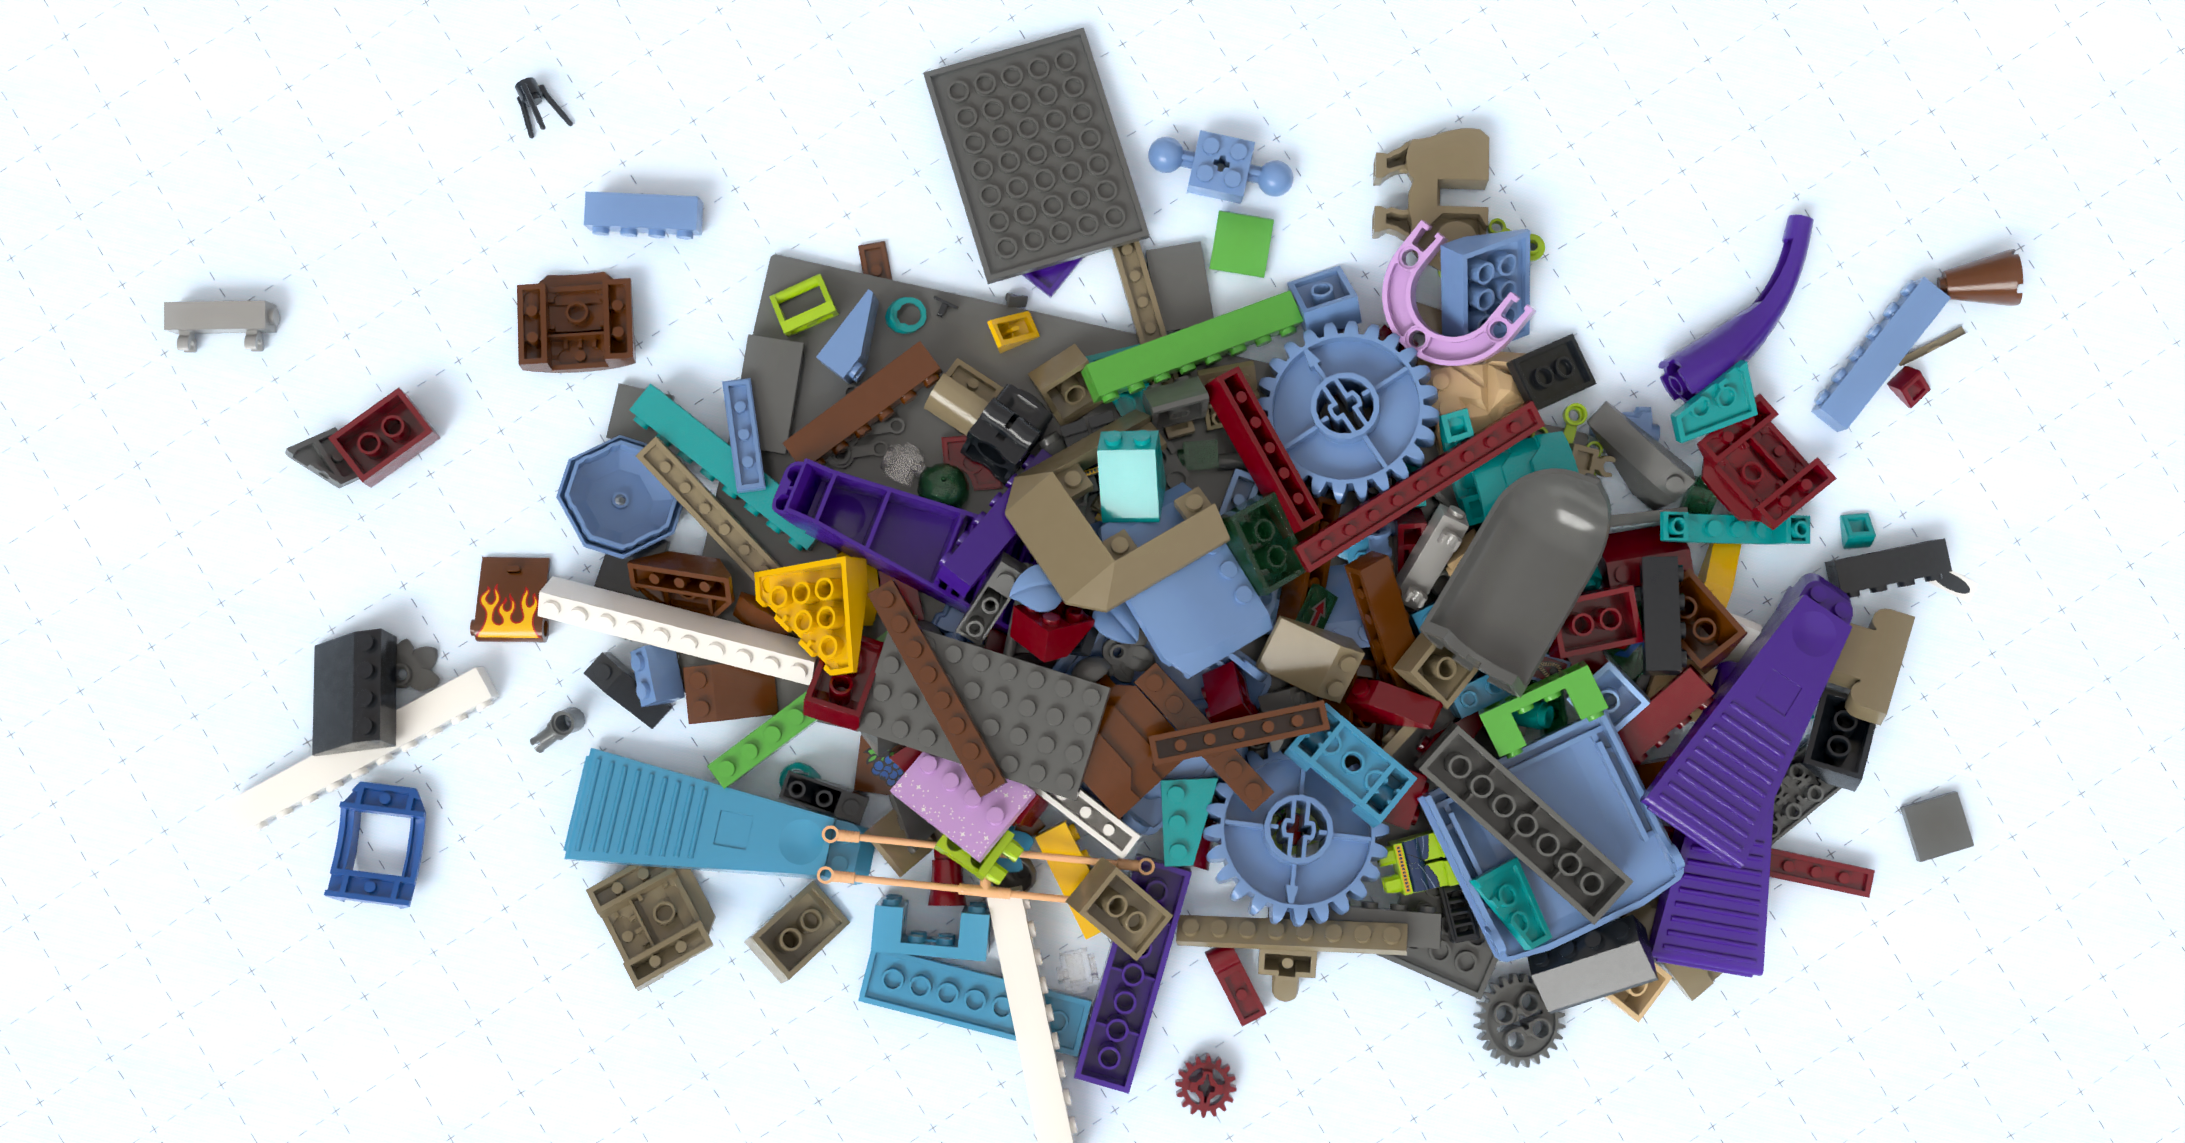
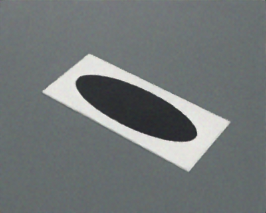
M1954 570L1943 573V579L1928 582L1967 603H1970L1979 583Z

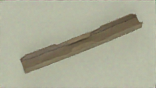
M1962 326L1906 354L1899 363V366L1912 362L1968 332H1965Z

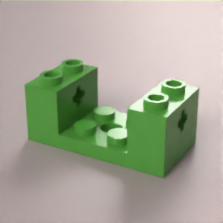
M1584 661L1527 686L1521 698L1512 694L1478 711L1499 757L1506 755L1507 759L1517 756L1523 752L1522 747L1527 745L1512 713L1517 711L1520 715L1535 708L1533 703L1543 698L1545 702L1554 700L1562 695L1560 691L1563 689L1566 690L1581 720L1587 718L1589 722L1604 715L1603 710L1609 707L1588 665Z

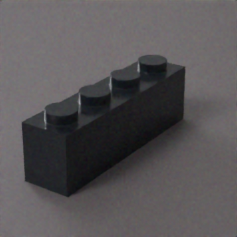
M1945 538L1824 562L1828 581L1844 591L1850 598L1860 596V590L1869 589L1870 593L1888 590L1887 585L1897 583L1898 588L1915 585L1914 579L1924 577L1925 582L1943 579V573L1952 572Z
M1678 556L1642 557L1639 569L1641 627L1644 641L1642 642L1643 675H1679L1682 672V667H1687V651L1681 650V639L1686 638L1685 621H1680V610L1685 609L1684 593H1679V582H1683L1684 579L1683 565H1678Z

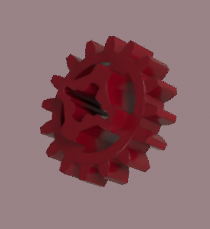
M1207 1053L1205 1060H1201L1199 1055L1196 1054V1062L1191 1063L1189 1060H1185L1187 1069H1178V1074L1182 1079H1175V1085L1182 1088L1176 1091L1177 1097H1184L1181 1101L1183 1108L1190 1105V1114L1193 1115L1197 1110H1200L1201 1117L1205 1118L1206 1112L1211 1111V1114L1215 1117L1217 1115V1108L1225 1112L1227 1110L1225 1102L1233 1103L1234 1099L1229 1093L1236 1092L1237 1087L1234 1084H1230V1082H1233L1236 1078L1234 1074H1227L1231 1069L1228 1063L1221 1066V1057L1218 1056L1215 1061H1211L1210 1053ZM1201 1068L1197 1075L1190 1076L1194 1071ZM1213 1069L1222 1075L1224 1081L1216 1079L1213 1075ZM1207 1075L1211 1086H1208L1204 1096L1201 1085L1204 1084ZM1187 1090L1195 1092L1199 1097V1102L1195 1101ZM1216 1095H1221L1217 1100L1210 1103V1100Z

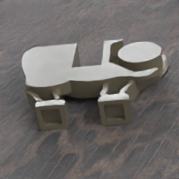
M1461 128L1445 131L1431 137L1409 140L1400 148L1388 154L1376 152L1373 162V186H1380L1387 179L1399 174H1407L1412 184L1407 196L1408 208L1406 210L1394 207L1387 209L1382 206L1374 207L1372 214V239H1378L1387 233L1405 241L1421 220L1432 226L1431 230L1426 231L1418 242V247L1424 251L1436 239L1434 236L1437 233H1441L1448 239L1446 243L1462 237L1486 234L1489 207L1440 206L1441 189L1485 190L1489 181V136L1481 129ZM1441 249L1428 264L1441 271ZM1410 251L1418 259V253Z

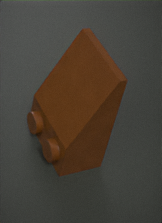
M723 663L683 668L689 724L776 715L779 712L776 677Z

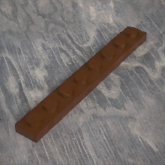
M890 580L868 593V597L978 795L984 797L1008 783L895 580Z

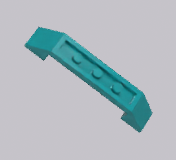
M1662 511L1660 512V541L1671 543L1754 545L1810 544V516L1791 515L1776 529L1772 530L1762 522L1739 521L1733 515L1688 514V512Z

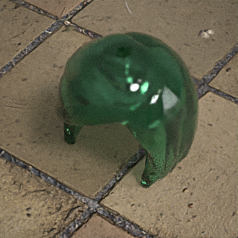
M938 463L922 471L919 476L917 493L920 497L961 509L968 500L970 488L966 475L959 467L949 463Z

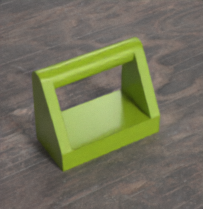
M821 273L769 296L782 330L788 338L839 315ZM820 286L826 302L786 320L780 303Z

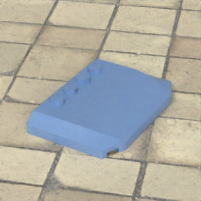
M1182 482L1165 491L1160 522H1108L1098 529L1100 540L1104 541L1125 529L1136 546L1140 547L1185 521L1174 507V500L1192 489ZM1226 543L1125 602L1159 659L1167 666H1173L1182 672L1183 676L1187 679L1273 629L1267 609Z

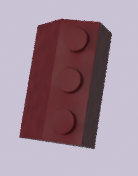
M1660 525L1611 533L1608 536L1604 552L1598 563V569L1603 578L1601 586L1602 588L1619 584L1633 585V587L1640 586L1639 563L1642 557L1678 556V565H1683L1684 572L1689 568L1694 572L1690 548L1687 543L1660 541Z

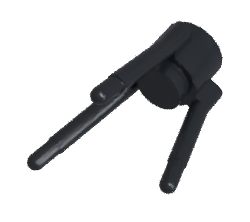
M533 77L517 82L515 89L519 96L516 99L521 107L529 138L533 139L534 133L527 107H531L540 129H546L537 105L542 102L541 97L546 99L568 126L573 125V122L549 95L543 84L538 85Z

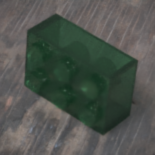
M1275 491L1256 495L1221 515L1230 536V541L1226 544L1258 596L1268 595L1306 572L1292 548L1298 544V541Z

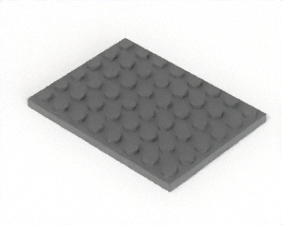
M1084 28L923 73L987 285L1149 238L1150 234Z

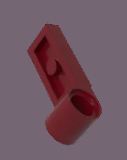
M1213 947L1205 951L1204 953L1241 1026L1243 1027L1266 1015L1267 1012L1235 949Z

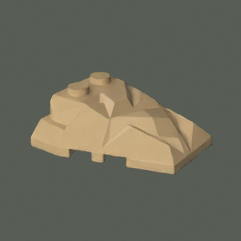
M1500 351L1485 361L1466 366L1439 365L1418 357L1415 366L1427 365L1431 370V378L1426 385L1434 386L1438 390V400L1431 406L1439 411V416L1468 408L1474 434L1524 403L1506 363L1527 353ZM1438 423L1435 425L1434 435L1438 454L1441 455L1443 454Z

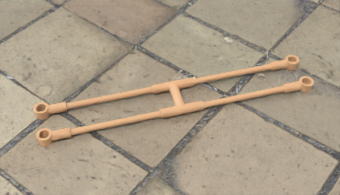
M832 825L825 827L822 831V838L827 843H834L836 841L859 843V841L932 849L937 844L936 841L860 834L859 831L840 830ZM829 829L836 831V837L833 840H828L825 837V833ZM1023 851L1019 856L1021 858L1095 865L1100 859ZM1149 858L1141 860L1106 859L1120 870L1137 871L1141 875H1149L1155 869L1154 862ZM1144 861H1148L1151 864L1148 872H1144L1141 869V864ZM827 866L821 867L817 872V879L823 884L831 882L854 884V882L951 891L958 892L959 895L1010 899L1011 897L1066 903L1065 901L1069 898V896L1014 891L1011 888L991 886L992 882L986 878L980 880V885L965 883L955 885L855 875V872L832 870ZM823 870L831 872V878L828 881H823L820 877Z

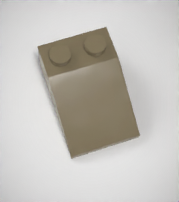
M1280 615L1255 666L1315 696L1340 703L1365 653L1353 638Z
M1104 857L1099 859L1065 901L1136 961H1138L1173 917L1171 913Z
M813 880L751 934L744 943L782 984L790 980L851 922Z

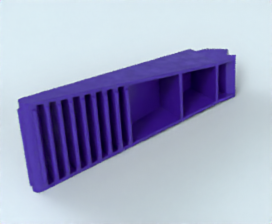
M804 459V462L791 463L786 468L772 502V509L775 513L797 528L805 530V534L851 557L865 558L867 565L964 614L995 564L994 562L964 598L937 577L942 567L938 563L948 550L953 553L959 547L956 545V542L965 531L971 533L975 528L972 524L979 514L845 474L809 459ZM1019 535L1004 550L1005 553L1022 563L1038 564ZM1014 599L1009 601L992 627L1006 635Z
M1815 573L1805 574L1793 587H1788L1777 609L1763 627L1760 635L1750 645L1714 695V701L1704 709L1640 799V802L1645 804L1649 811L1730 866L1734 865L1740 869L1745 864L1851 632L1852 626L1849 624L1853 617V607L1850 597L1844 591Z
M1725 661L1717 665L1715 669L1718 671L1712 684L1715 694L1738 662ZM1774 801L1749 856L1740 869L1734 865H1728L1675 828L1672 843L1679 850L1685 867L1681 879L1659 895L1649 939L1653 958H1656L1657 962L1750 978L1753 975H1763Z

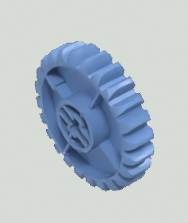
M1348 321L1344 333L1338 334L1336 326L1333 322H1330L1324 326V337L1318 338L1310 329L1304 331L1305 345L1301 348L1293 342H1287L1284 345L1288 358L1287 361L1279 358L1271 359L1269 366L1275 378L1265 377L1260 379L1258 385L1266 397L1260 398L1258 401L1306 486L1312 483L1311 488L1314 498L1325 497L1330 489L1333 490L1336 503L1344 504L1348 492L1355 491L1359 502L1364 503L1369 497L1368 488L1374 486L1378 493L1389 489V478L1393 477L1397 482L1408 478L1409 473L1405 465L1406 463L1414 467H1421L1425 463L1424 454L1419 447H1432L1435 443V435L1428 427L1439 423V411L1431 406L1438 400V390L1434 386L1426 385L1431 378L1430 368L1427 365L1415 366L1418 361V351L1415 348L1410 347L1399 352L1401 343L1399 342L1400 336L1398 334L1392 333L1384 341H1381L1378 325H1370L1363 335L1359 334L1356 321ZM1337 395L1348 412L1353 410L1354 420L1359 426V430H1355L1344 412L1340 414L1338 404L1333 396ZM1325 403L1328 406L1330 420L1328 416L1320 419V413ZM1373 406V413L1367 422L1364 417L1363 407L1367 409ZM1331 424L1337 432L1332 431Z
M1270 743L1267 744L1264 750V760L1254 751L1247 752L1246 761L1272 788L1274 793L1252 812L1227 783L1216 784L1214 795L1223 804H1209L1206 811L1208 812L1207 817L1218 824L1211 825L1203 831V838L1205 840L1218 843V846L1211 849L1206 855L1207 861L1211 863L1223 862L1224 864L1215 880L1219 884L1233 880L1236 886L1230 894V899L1236 902L1248 895L1251 898L1248 908L1250 915H1256L1264 906L1269 907V919L1272 924L1280 922L1285 913L1289 912L1293 925L1301 927L1305 923L1308 911H1310L1312 918L1318 924L1325 923L1329 915L1328 905L1337 914H1345L1349 911L1347 896L1357 901L1367 896V890L1361 880L1375 882L1379 879L1380 872L1370 861L1376 862L1387 857V849L1375 843V840L1390 833L1389 826L1381 823L1372 828L1351 810L1355 805L1352 801L1311 767L1305 772L1285 754H1282L1281 750L1273 753ZM1354 764L1347 769L1350 771H1357L1359 770L1360 765ZM1286 808V817L1280 825L1271 824L1273 815ZM1296 808H1299L1298 832H1304L1305 835L1297 841L1295 858L1291 856L1293 833H1287L1286 830L1288 831L1294 825ZM1310 815H1311L1313 818H1315V820H1316V822H1317V824H1318V826H1319V828H1320V830H1318L1317 832H1316V824H1315V822H1314V821H1309ZM1275 832L1277 843L1283 844L1282 851L1276 847L1271 837ZM1312 840L1320 841L1316 853L1306 857L1307 845Z

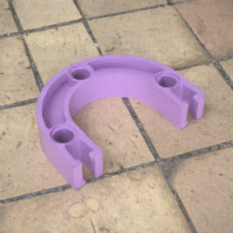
M1421 220L1396 251L1386 270L1382 288V304L1386 321L1392 333L1400 336L1399 342L1405 348H1415L1418 351L1417 357L1425 361L1446 366H1466L1485 361L1502 351L1536 313V310L1527 304L1524 307L1525 312L1512 323L1511 320L1505 317V314L1514 302L1517 303L1520 300V297L1510 292L1488 320L1474 332L1458 337H1448L1431 329L1424 322L1418 311L1416 287L1422 272L1440 251V245L1445 244L1448 239L1441 233H1437L1434 236L1436 239L1425 251L1418 247V242L1424 233L1432 228L1430 224ZM1410 251L1418 253V261L1413 266H1408L1406 263V256ZM1498 322H1503L1507 326V333L1502 338H1497L1493 333V328ZM1418 331L1425 334V343L1421 347H1417L1413 343V336Z

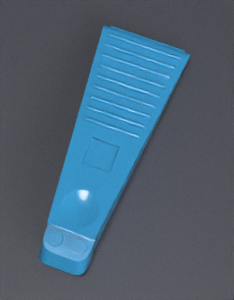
M591 748L589 756L585 758L563 851H566L564 860L817 879L818 870L824 866L830 867L832 870L855 872V875L869 876L875 847L871 842L836 841L834 843H827L822 838L823 829L831 825L840 830L859 831L860 834H864L869 829L868 827L836 820L832 817L726 787L724 789L721 785ZM833 829L827 830L825 837L828 840H833L836 837V831ZM823 870L820 874L821 879L829 880L831 872ZM854 882V884H852V885L863 884V883H861V882Z

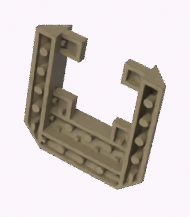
M1137 409L1014 477L1005 509V516L1066 605L1107 613L1230 541V536L1216 504L1210 503L1199 486L1174 500V507L1185 521L1140 547L1136 546L1125 529L1104 541H1101L1074 501L1094 490L1093 484L1084 470L1098 463L1097 448L1101 431L1157 430L1151 422V416ZM1159 433L1161 450L1163 451L1167 448V443Z

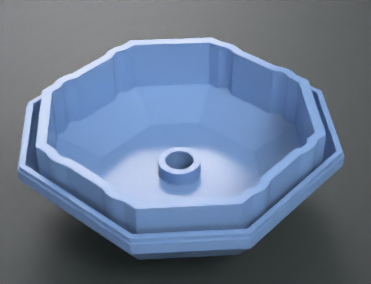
M619 435L568 459L556 498L583 547L624 559L675 533L683 506L636 457L647 443ZM623 497L626 503L618 505L615 502V498Z

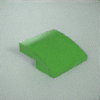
M1219 210L1209 269L1264 278L1274 219Z

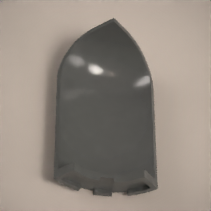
M1552 468L1529 473L1509 485L1495 501L1419 630L1437 648L1442 649L1445 646L1454 653L1452 660L1467 670L1472 671L1473 667L1489 676L1487 682L1521 698L1594 573L1604 552L1611 525V504L1601 479L1591 473L1584 475L1567 469Z

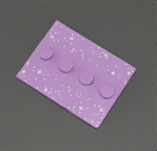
M925 752L920 754L890 790L895 797L978 862L985 858L1036 796L1035 792L1027 785L1006 779L1008 783L986 796L980 797L962 764Z

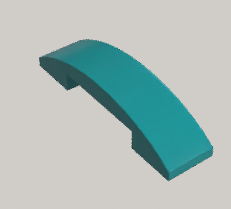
M1468 408L1439 416L1443 453L1468 437L1474 436ZM1474 470L1451 484L1459 508L1464 511L1469 526L1484 521L1477 488L1472 475Z

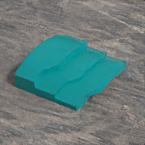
M1563 431L1539 434L1532 438L1523 439L1474 470L1472 475L1484 520L1501 493L1519 478L1535 471L1552 468L1578 472L1572 450Z

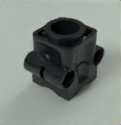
M1006 384L999 395L988 403L978 420L968 431L967 439L960 453L971 461L984 465L996 479L1006 485L1009 479L1022 467L1032 449L1045 434L1053 416L1035 396L1011 384Z

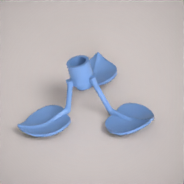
M1098 521L1090 524V526L1098 536V529L1107 523ZM1039 564L1026 569L1016 579L1009 594L1011 599L1037 612H1050L1062 601V598ZM1125 602L1107 613L1093 612L1094 626L1107 638L1125 644H1135L1138 641L1140 626Z

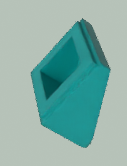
M1869 513L1840 515L1843 548L1870 547L1876 534Z

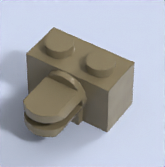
M1259 949L1258 974L1272 975V993L1279 1001L1288 1002L1296 998L1299 991L1300 977L1316 978L1317 952Z

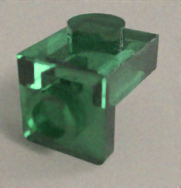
M1701 475L1695 476V482L1688 488L1680 507H1687L1688 514H1711L1717 502V498L1701 479Z

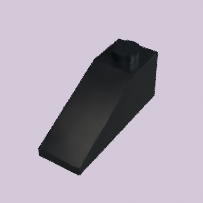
M602 652L583 673L604 693L651 729H654L672 709L668 704L641 707L640 699L636 692L635 674L611 652Z

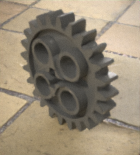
M1511 973L1509 974L1508 982L1505 977L1500 976L1498 977L1499 986L1495 983H1489L1492 992H1484L1485 1001H1476V1004L1482 1008L1481 1012L1473 1013L1475 1017L1480 1018V1022L1474 1024L1473 1027L1482 1030L1476 1038L1481 1041L1486 1040L1482 1048L1486 1051L1492 1050L1490 1057L1494 1059L1500 1057V1063L1507 1065L1510 1061L1511 1066L1518 1068L1521 1062L1522 1066L1529 1068L1531 1059L1533 1063L1539 1065L1540 1055L1548 1059L1550 1058L1547 1051L1548 1048L1558 1049L1553 1042L1554 1039L1563 1040V1037L1557 1031L1558 1029L1566 1028V1025L1558 1023V1019L1564 1017L1565 1013L1555 1012L1550 1014L1532 977L1529 979L1528 975L1521 973L1518 979L1516 974ZM1528 994L1531 999L1530 1005L1524 1009L1522 1000ZM1501 1006H1504L1506 1014L1504 1018L1499 1020L1497 1011ZM1539 1009H1541L1540 1014L1536 1016L1532 1015L1536 1013ZM1518 1015L1524 1016L1525 1018L1520 1020ZM1519 1021L1520 1026L1512 1023H1516ZM1537 1021H1540L1541 1031L1535 1035L1533 1026ZM1502 1025H1507L1506 1027L1501 1029L1500 1032H1498V1027ZM1515 1032L1516 1042L1513 1046H1510L1508 1044V1037Z

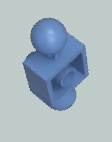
M1200 130L1195 152L1183 150L1182 145L1172 137L1158 138L1152 143L1148 152L1150 164L1161 173H1171L1179 167L1192 169L1187 192L1241 204L1247 181L1258 183L1260 189L1272 197L1286 194L1293 184V172L1282 161H1269L1262 167L1250 165L1255 142ZM1218 163L1224 164L1223 172L1217 171L1218 166L1216 165Z

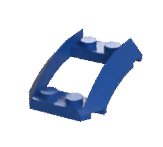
M360 781L352 789L353 792L344 801H340L339 807L341 811L338 838L330 870L331 877L324 896L342 902L349 900L396 906L400 909L408 908L411 905L419 873L425 836L426 811L419 792L416 788ZM361 812L411 818L402 876L353 870L359 839Z

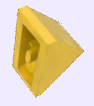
M1029 311L992 319L987 322L1000 354L1040 337Z

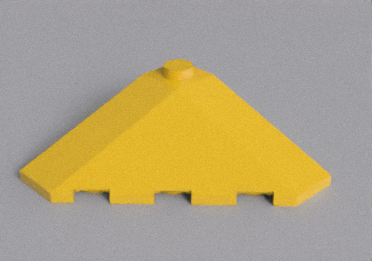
M842 556L754 572L756 601L762 607L769 606L776 613L774 619L787 632L793 630L801 638L798 644L811 657L818 655L826 664L823 669L830 676L857 672L868 592L867 563L865 558Z

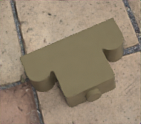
M1885 608L1875 612L1868 628L1853 623L1849 624L1852 626L1851 632L1828 682L1851 689L1845 700V708L1851 716L1881 726L1890 706L1915 616Z

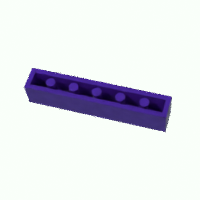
M1044 449L1036 457L1031 454L1022 465L1023 472L1048 459L1051 455ZM1017 473L1005 485L1008 488L1004 494L998 492L989 504L992 508L986 514L982 511L972 524L975 528L971 533L965 531L956 542V545L959 547L953 553L948 550L938 563L942 567L937 577L964 598L1018 535L1005 516V509L1013 480L1018 475Z

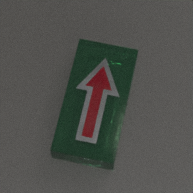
M1312 584L1296 621L1324 629L1338 597L1319 584Z

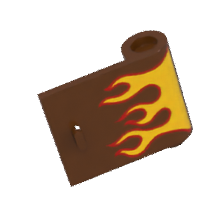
M482 557L475 619H472L470 623V634L475 636L477 642H547L549 619L538 616L539 592L549 580L550 558Z

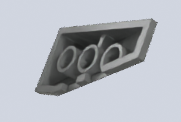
M1605 401L1587 420V424L1607 455L1616 459L1612 463L1631 493L1653 511L1676 502L1695 482L1694 472L1691 467L1608 401Z

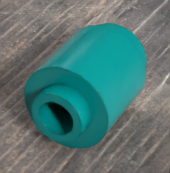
M1543 701L1533 703L1535 708L1519 715L1517 711L1512 713L1518 726L1538 730L1549 728L1554 719L1553 707Z

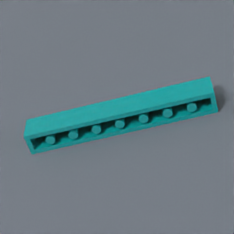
M649 384L629 409L636 415L633 420L646 430L650 426L658 432L656 436L668 447L671 444L680 450L677 455L690 465L693 461L702 467L699 472L712 482L715 478L724 484L722 490L733 499L737 496L746 502L743 507L757 517L760 513L768 519L766 525L778 534L781 531L785 532L790 536L788 542L796 549L802 551L805 548L811 551L819 540L805 534V530L792 525L772 509V502L779 483L764 472L766 490L737 493L731 445L660 389Z

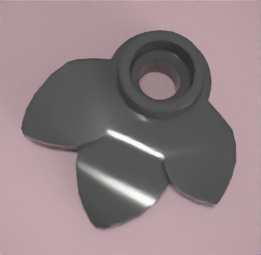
M1139 628V639L1135 644H1125L1107 639L1102 646V656L1111 664L1114 671L1113 675L1119 681L1130 683L1133 679L1134 671H1147L1156 662L1150 650L1144 647L1148 639L1141 628ZM1116 647H1120V654L1113 656V650Z
M407 638L397 644L396 688L412 687L418 691H423L436 686L440 682V678L431 669L437 662L438 650L429 646L414 649L413 644ZM402 669L407 672L404 680L399 677V672Z

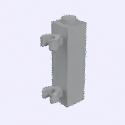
M265 300L164 302V330L179 334L177 350H184L185 353L197 352L195 334L246 333L244 348L252 352H263L264 341L262 333H277V325L280 321L277 305Z
M1443 504L1438 506L1395 578L1402 590L1401 598L1405 606L1416 611L1423 607L1428 599L1427 595L1450 557L1462 543V538L1469 528V524L1464 511L1453 505L1447 507Z

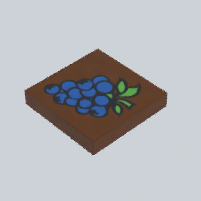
M861 734L854 790L891 795V788L905 773L889 758V752L900 746V744L877 756Z

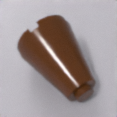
M2010 249L1942 272V276L1937 278V287L1950 296V300L2018 306L2023 293H2017L2018 285L2023 284V269L2019 254H2014L2015 249Z

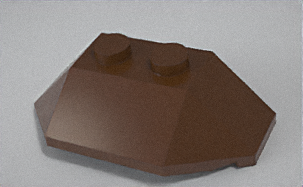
M667 551L627 562L631 588L637 592L641 591L650 601L712 617H717L734 602L731 575L719 558Z

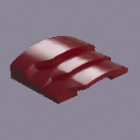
M1759 393L1754 397L1758 415L1710 432L1697 443V446L1703 456L1701 479L1724 507L1739 521L1762 522L1774 530L1837 478L1818 457L1811 463L1804 459L1771 422L1779 414Z

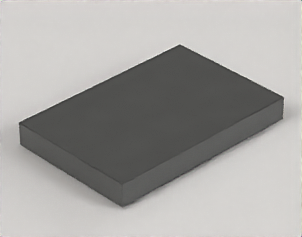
M1201 241L1146 250L1149 276L1166 333L1179 331L1214 318Z

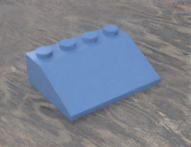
M1521 229L1467 236L1440 245L1442 335L1458 337L1474 332L1488 320L1510 292L1518 295L1520 300L1512 304L1505 317L1514 323L1525 312L1524 307L1527 304L1530 305V230ZM1530 320L1512 341L1530 334ZM1498 322L1494 326V335L1497 338L1505 336L1507 333L1505 323Z

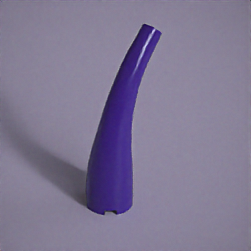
M1804 215L1788 216L1782 238L1784 244L1776 268L1769 282L1751 306L1659 363L1658 367L1664 368L1665 372L1660 377L1661 382L1674 401L1680 398L1686 403L1740 360L1747 361L1748 363L1764 344L1785 312L1798 284L1806 260L1814 223L1811 217Z

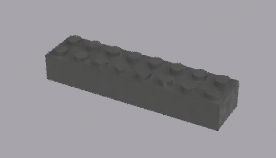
M1451 722L1414 764L1416 768L1592 924L1595 925L1634 882L1457 724Z

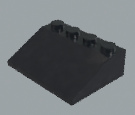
M382 628L356 631L314 646L313 756L396 746L397 637Z

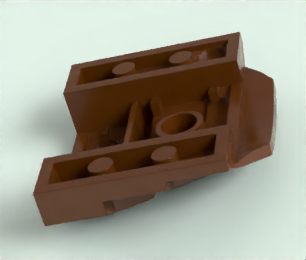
M605 272L578 275H547L538 284L517 285L518 364L523 371L579 373L620 368L636 363L631 278L613 279Z
M1105 674L1096 683L1112 689L1083 782L1120 819L1183 760L1154 766L1148 737L1173 732L1175 728L1137 686L1116 685Z

